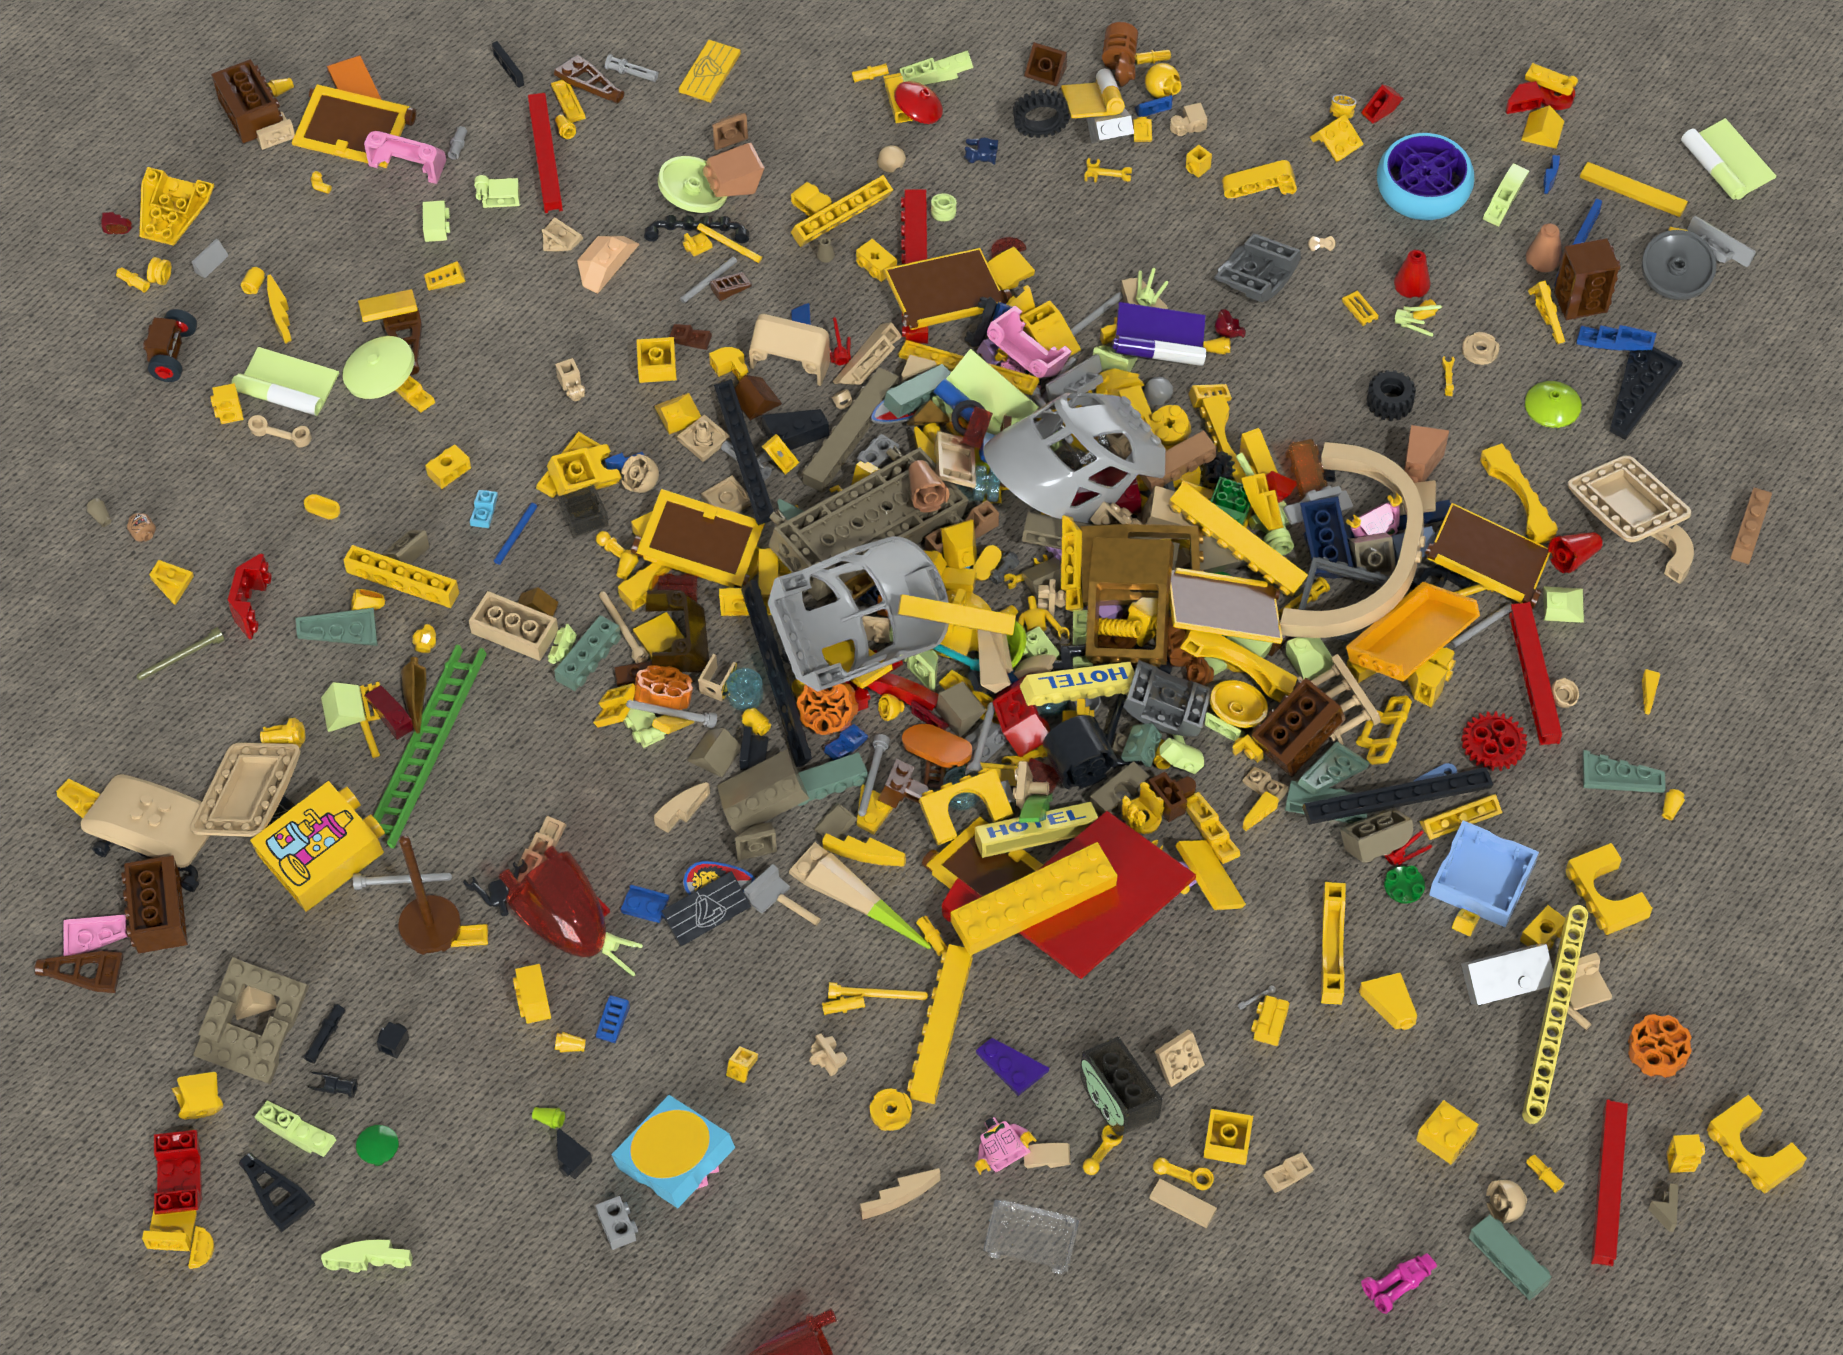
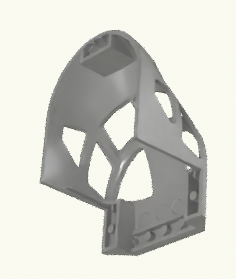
M1078 392L1062 394L1029 416L1005 428L985 444L983 450L986 462L996 477L1022 501L1049 516L1062 519V516L1065 515L1072 517L1073 521L1094 524L1090 519L1103 502L1112 504V502L1116 503L1138 474L1156 478H1163L1165 476L1166 449L1161 444V439L1154 435L1150 425L1142 420L1141 414L1131 406V401L1124 396ZM1053 405L1057 410L1055 412L1045 411ZM1033 418H1042L1040 421L1034 423ZM1064 422L1065 427L1060 431L1056 432ZM1112 433H1123L1130 442L1132 452L1124 460L1100 445L1094 437ZM1073 434L1087 450L1097 457V460L1073 471L1060 460L1050 446ZM1109 466L1128 472L1113 487L1104 486L1089 480L1090 476ZM1079 487L1100 493L1079 506H1071Z
M888 537L852 548L803 570L774 579L768 606L796 679L818 692L931 650L943 641L949 624L897 615L900 595L902 594L948 603L946 589L937 568L918 545L903 537ZM869 549L864 555H856V553ZM840 561L849 562L838 567L825 570V568L833 564H836ZM865 569L874 580L883 600L879 604L859 610L850 591L839 578V575ZM812 576L825 582L834 591L837 601L807 611L803 603L802 592L812 588L810 584V577ZM886 609L893 631V644L869 656L868 640L862 617L875 611ZM852 639L855 645V658L850 671H845L841 663L829 666L822 654V649Z

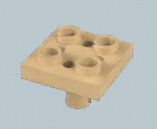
M705 414L677 436V441L702 462L717 452L726 440L731 441L730 435Z
M1019 761V768L1015 769L1017 787L1013 788V799H1016V806L1022 811L1025 801L1031 794H1049V782H1033V775L1028 763Z
M1186 1030L1154 1051L1166 1083L1170 1087H1173L1205 1065L1193 1032L1190 1030Z

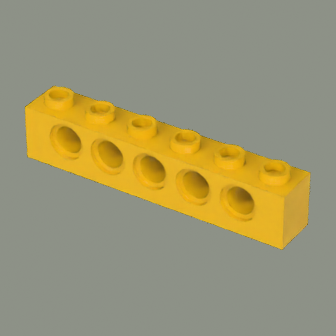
M882 175L798 223L792 229L791 234L798 245L802 247L886 199L893 189L885 176Z
M354 545L351 546L344 558L346 572L448 608L453 606L459 595L457 580Z

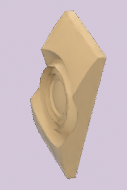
M937 431L934 455L936 456L935 473L943 481L975 488L974 440Z

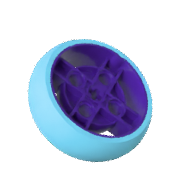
M1417 133L1397 140L1385 151L1377 168V183L1384 200L1398 213L1418 220H1436L1455 213L1468 200L1474 186V169L1469 156L1456 142L1437 134ZM1395 166L1400 169L1398 181H1395L1390 172ZM1453 172H1456L1461 181L1457 187L1452 185Z

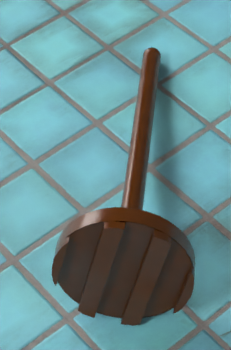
M404 835L400 838L399 842L417 899L410 902L400 915L398 927L401 938L409 948L422 955L441 950L442 952L446 951L460 935L461 919L458 909L450 900L444 897L426 895L410 838Z

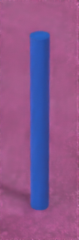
M535 503L529 505L494 559L495 563L499 565L502 563L537 509Z

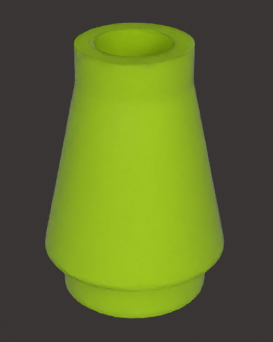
M535 1107L532 1112V1119L553 1129L561 1128L565 1121V1112L561 1111L560 1108Z

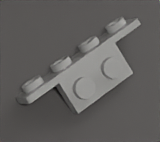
M1697 216L1692 218L1687 228L1689 232L1700 236L1709 244L1718 262L1726 263L1733 259L1748 267L1756 254L1755 250Z
M1097 354L1093 355L1046 384L1048 400L1053 401L1065 393H1086L1101 384L1103 378L1102 375L1098 374L1102 371L1100 356Z
M1327 486L1317 492L1316 490L1307 492L1305 494L1306 497L1301 502L1285 506L1283 510L1289 523L1293 525L1304 522L1300 503L1338 496L1341 511L1351 509L1353 504L1346 490L1341 491L1340 486Z
M983 722L965 738L972 745V758L968 763L961 766L964 774L967 765L973 761ZM991 722L981 758L982 763L987 761L1008 741L1002 732L1000 724Z

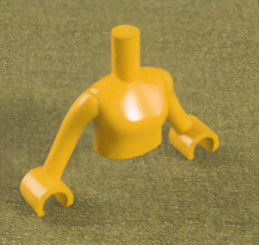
M1035 596L1027 598L1029 609L1021 613L1018 620L1022 626L1025 621L1027 632L1038 626L1043 631H1046L1045 618H1047L1058 631L1059 640H1061L1062 633H1066L1068 639L1070 638L1069 629L1061 627L1048 610L1037 608Z

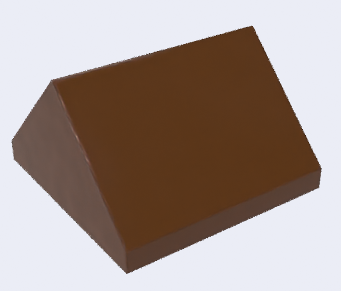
M1033 42L1024 77L1058 86L1067 69V52Z
M745 375L735 387L741 409L750 421L782 405L781 401L761 377Z

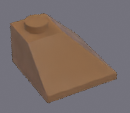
M745 113L730 115L712 125L715 150L748 139L747 116Z

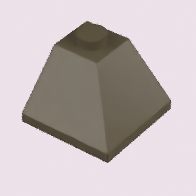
M771 822L758 823L735 838L737 861L777 852L776 833Z

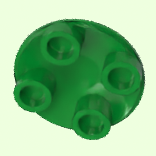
M1398 866L1388 871L1384 887L1386 893L1394 901L1408 904L1421 898L1425 891V881L1415 866Z
M374 1125L366 1128L361 1132L356 1141V1150L359 1157L363 1161L375 1166H381L389 1161L396 1154L399 1147L396 1133L384 1125Z

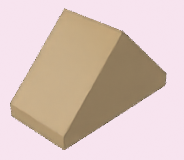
M909 355L901 374L902 383L915 378L918 374L929 371L932 367H937L936 362Z
M247 986L243 990L235 1010L236 1019L239 1020L275 1009L277 1007L275 997L270 993Z

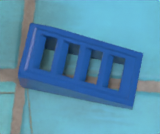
M609 996L596 1038L616 1043L630 1009L628 1000ZM610 1013L619 1015V1018L610 1015ZM607 1021L616 1023V1026L608 1024ZM605 1028L614 1031V1033H608L603 1030Z

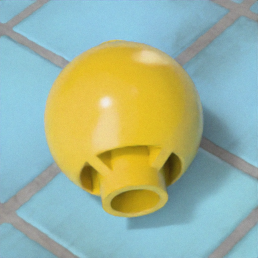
M1156 64L1148 70L1145 76L1146 89L1155 98L1173 96L1181 90L1182 85L1179 73L1169 64Z

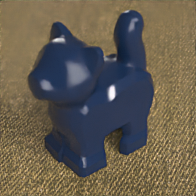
M985 137L966 139V144L971 146L977 145V150L965 147L966 153L964 158L970 163L978 160L991 162L992 164L996 163L998 140H991Z

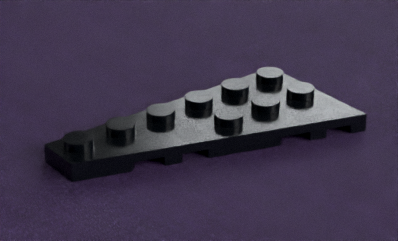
M1655 347L1652 350L1630 351L1609 432L1626 440L1680 370L1683 362Z

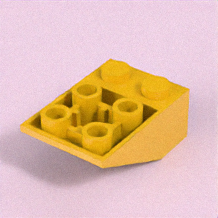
M1051 301L1020 316L1021 322L1026 323L1023 331L1047 351H1050L1053 347L1060 350L1064 346L1072 351L1070 356L1081 351L1061 312Z

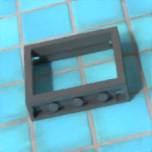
M1313 557L1299 610L1306 609L1316 569L1381 587L1388 581L1389 577L1377 571L1374 573L1367 572V569L1356 566L1352 568L1344 562L1337 561L1334 563L1325 557ZM1354 631L1331 638L1351 643L1361 633Z

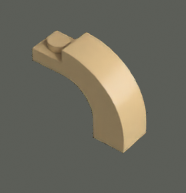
M1676 524L1672 529L1668 527L1651 536L1667 545L1672 551L1673 557L1667 563L1664 574L1681 584L1689 573L1694 557V548L1688 534Z

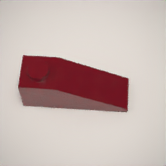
M381 685L364 695L396 740L413 731L412 719Z

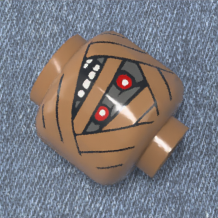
M144 513L132 515L127 523V529L136 541H148L156 531V526L149 516Z

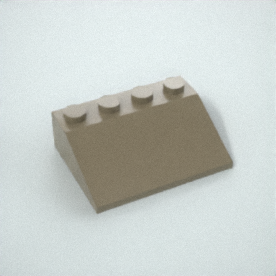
M788 749L717 785L724 813L730 827L737 835L810 799Z

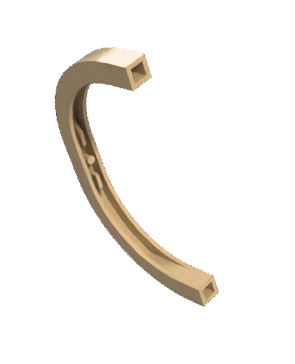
M1325 442L1321 456L1322 468L1362 474L1381 482L1395 495L1398 493L1402 498L1401 503L1407 514L1406 530L1397 566L1388 581L1379 590L1356 604L1335 610L1307 611L1284 608L1280 622L1283 636L1327 638L1352 633L1384 617L1402 600L1408 591L1416 572L1417 563H1421L1422 551L1420 550L1425 546L1423 506L1418 489L1412 479L1399 465L1389 458L1359 446Z

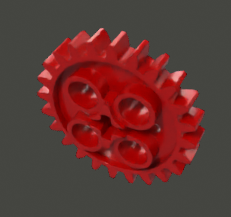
M1487 711L1486 717L1479 713L1478 719L1472 717V721L1467 722L1466 728L1463 730L1462 748L1466 749L1465 755H1470V761L1477 760L1476 766L1482 763L1483 768L1490 766L1491 771H1494L1495 767L1502 771L1503 766L1510 769V765L1516 766L1517 761H1521L1522 756L1525 754L1527 735L1522 734L1524 728H1518V721L1512 723V716L1506 719L1505 713L1501 717L1498 716L1497 711H1495L1494 716H1491L1489 711Z

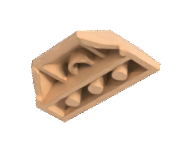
M598 236L577 260L583 287L598 294L639 246V243L625 236Z

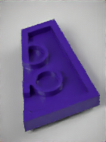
M994 1038L989 1039L976 1050V1054L1017 1096L1048 1073L1050 1069Z

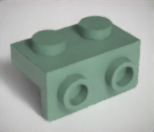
M1152 723L1133 725L1121 758L1124 762L1142 761L1146 767H1151L1162 734Z

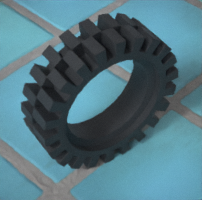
M1039 89L1037 94H1035V91H1030V96L1026 93L1024 98L1020 97L1018 102H1015V107L1013 106L1015 127L1024 136L1029 134L1030 138H1033L1034 135H1036V138H1040V135L1048 137V133L1053 136L1055 131L1061 132V128L1064 129L1069 122L1068 103L1061 93L1057 95V91L1053 90L1051 94L1049 89H1046L1045 93L1042 92V89ZM1039 107H1050L1057 111L1053 117L1042 121H1033L1025 117L1029 111Z

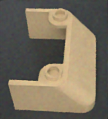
M760 314L755 323L749 350L750 369L755 368L757 361L765 360L768 354L801 361L807 373L817 374V385L821 386L830 365L829 334L820 327Z

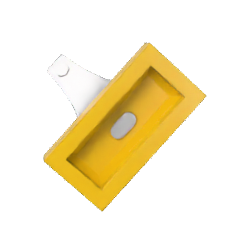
M777 434L762 446L765 452L757 457L760 463L773 460L785 475L799 463Z

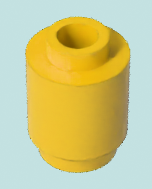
M252 267L248 270L241 282V288L246 294H256L265 279L264 271L258 267Z
M748 708L742 714V723L747 727H752L756 735L763 736L771 728L769 719L756 708Z

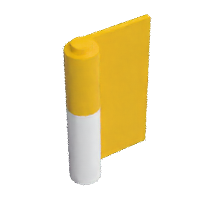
M1104 68L1098 71L1096 83L1061 85L1071 118L1117 115L1124 110V101L1114 75L1109 69Z

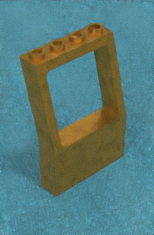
M1144 524L1080 526L1082 530V595L1084 607L1088 606L1089 577L1094 537L1187 538L1191 540L1192 570L1204 572V570H1200V563H1204L1203 551H1199V544H1203V532H1199L1198 526ZM1102 589L1100 591V606L1131 605L1142 597L1158 598V593L1132 592L1125 589Z
M1094 537L1089 577L1085 655L1089 662L1097 665L1103 662H1110V664L1131 662L1132 666H1137L1140 660L1155 667L1167 664L1169 600L1174 556L1172 540ZM1102 589L1158 591L1156 648L1154 650L1098 648L1100 591Z

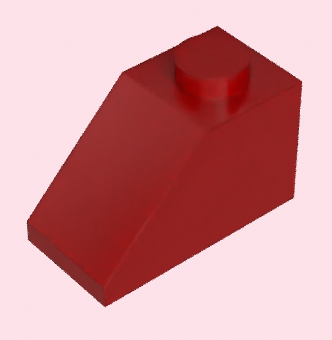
M1536 81L1518 85L1508 100L1506 114L1541 108L1543 96Z
M1382 84L1361 113L1374 124L1392 113L1403 100V97L1392 87Z
M1274 471L1265 475L1269 491L1275 490L1278 503L1289 496L1297 485L1296 481Z

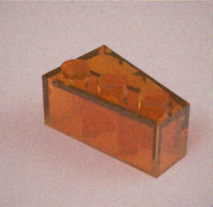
M1313 439L1290 443L1285 453L1286 459L1290 458L1292 467H1290L1291 473L1294 472L1296 487L1301 501L1306 497L1305 494L1312 490L1317 492L1328 486L1327 481L1323 479L1322 473L1324 469L1322 462H1319L1317 456L1319 455V449L1317 444H1314Z

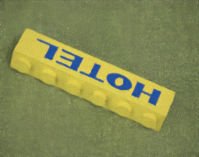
M1131 662L1031 674L1026 675L1020 684V688L1028 706H1042L1046 703L1058 704L1062 701H1077V699L1083 698L1094 699L1098 696L1110 697L1114 694H1127L1135 672Z
M1087 802L1046 811V820L1041 822L1019 823L1018 817L976 826L975 842L982 858L1075 838L1097 820L1098 816L1092 803Z

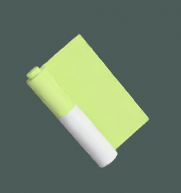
M258 347L245 373H239L237 376H234L231 384L235 383L239 393L317 416L339 375V371Z

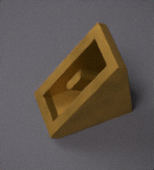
M929 400L907 421V425L926 426L930 423H936L937 426H943L949 423V418Z
M539 587L522 593L518 601L519 604L552 617L559 604L558 601Z

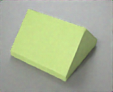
M1106 345L1095 347L1093 350V355L1097 354L1100 356L1103 371L1115 368L1131 372L1138 358L1136 356L1117 354L1115 349Z
M333 682L321 697L328 732L366 720L360 687L358 685Z

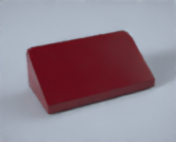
M914 700L911 702L912 714L924 723L934 725L943 730L949 727V724L933 711Z

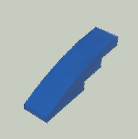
M1600 325L1599 330L1581 326L1576 344L1610 350H1652L1657 333L1620 325L1619 329Z

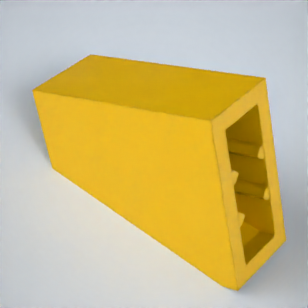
M1256 428L1243 433L1241 436L1240 453H1243L1249 465L1254 467L1256 474L1265 473L1267 475L1271 471L1278 473L1261 430Z
M1401 973L1361 982L1360 995L1395 1030L1400 1028L1406 1030L1415 1025L1417 1013Z

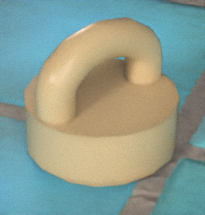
M845 389L834 394L832 400L838 409H846L851 405L852 397L849 390ZM848 399L847 403L843 405L840 404V402Z

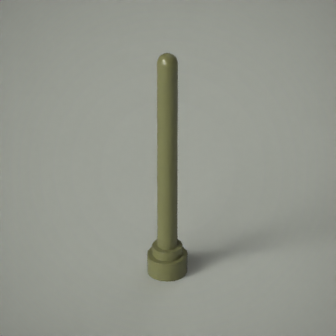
M218 627L210 630L211 633L204 639L138 673L137 679L141 681L211 643L219 644L225 641Z

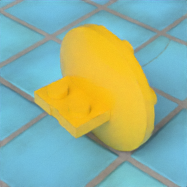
M960 588L958 590L946 591L948 603L992 611L990 606L974 593ZM949 624L947 633L940 644L965 656L970 651L975 650L979 652L978 629ZM934 650L937 655L951 658L943 653Z

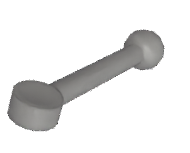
M1270 985L1262 993L1239 1003L1238 1008L1241 1010L1269 993H1274L1276 988Z

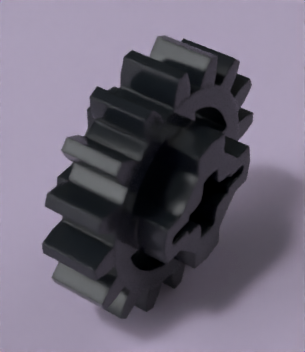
M1216 451V457L1211 462L1200 466L1203 468L1201 471L1202 478L1200 479V482H1203L1202 487L1215 491L1220 477L1229 480L1234 479L1232 472H1235L1236 469L1232 468L1235 464L1234 461H1231L1232 456L1222 451Z

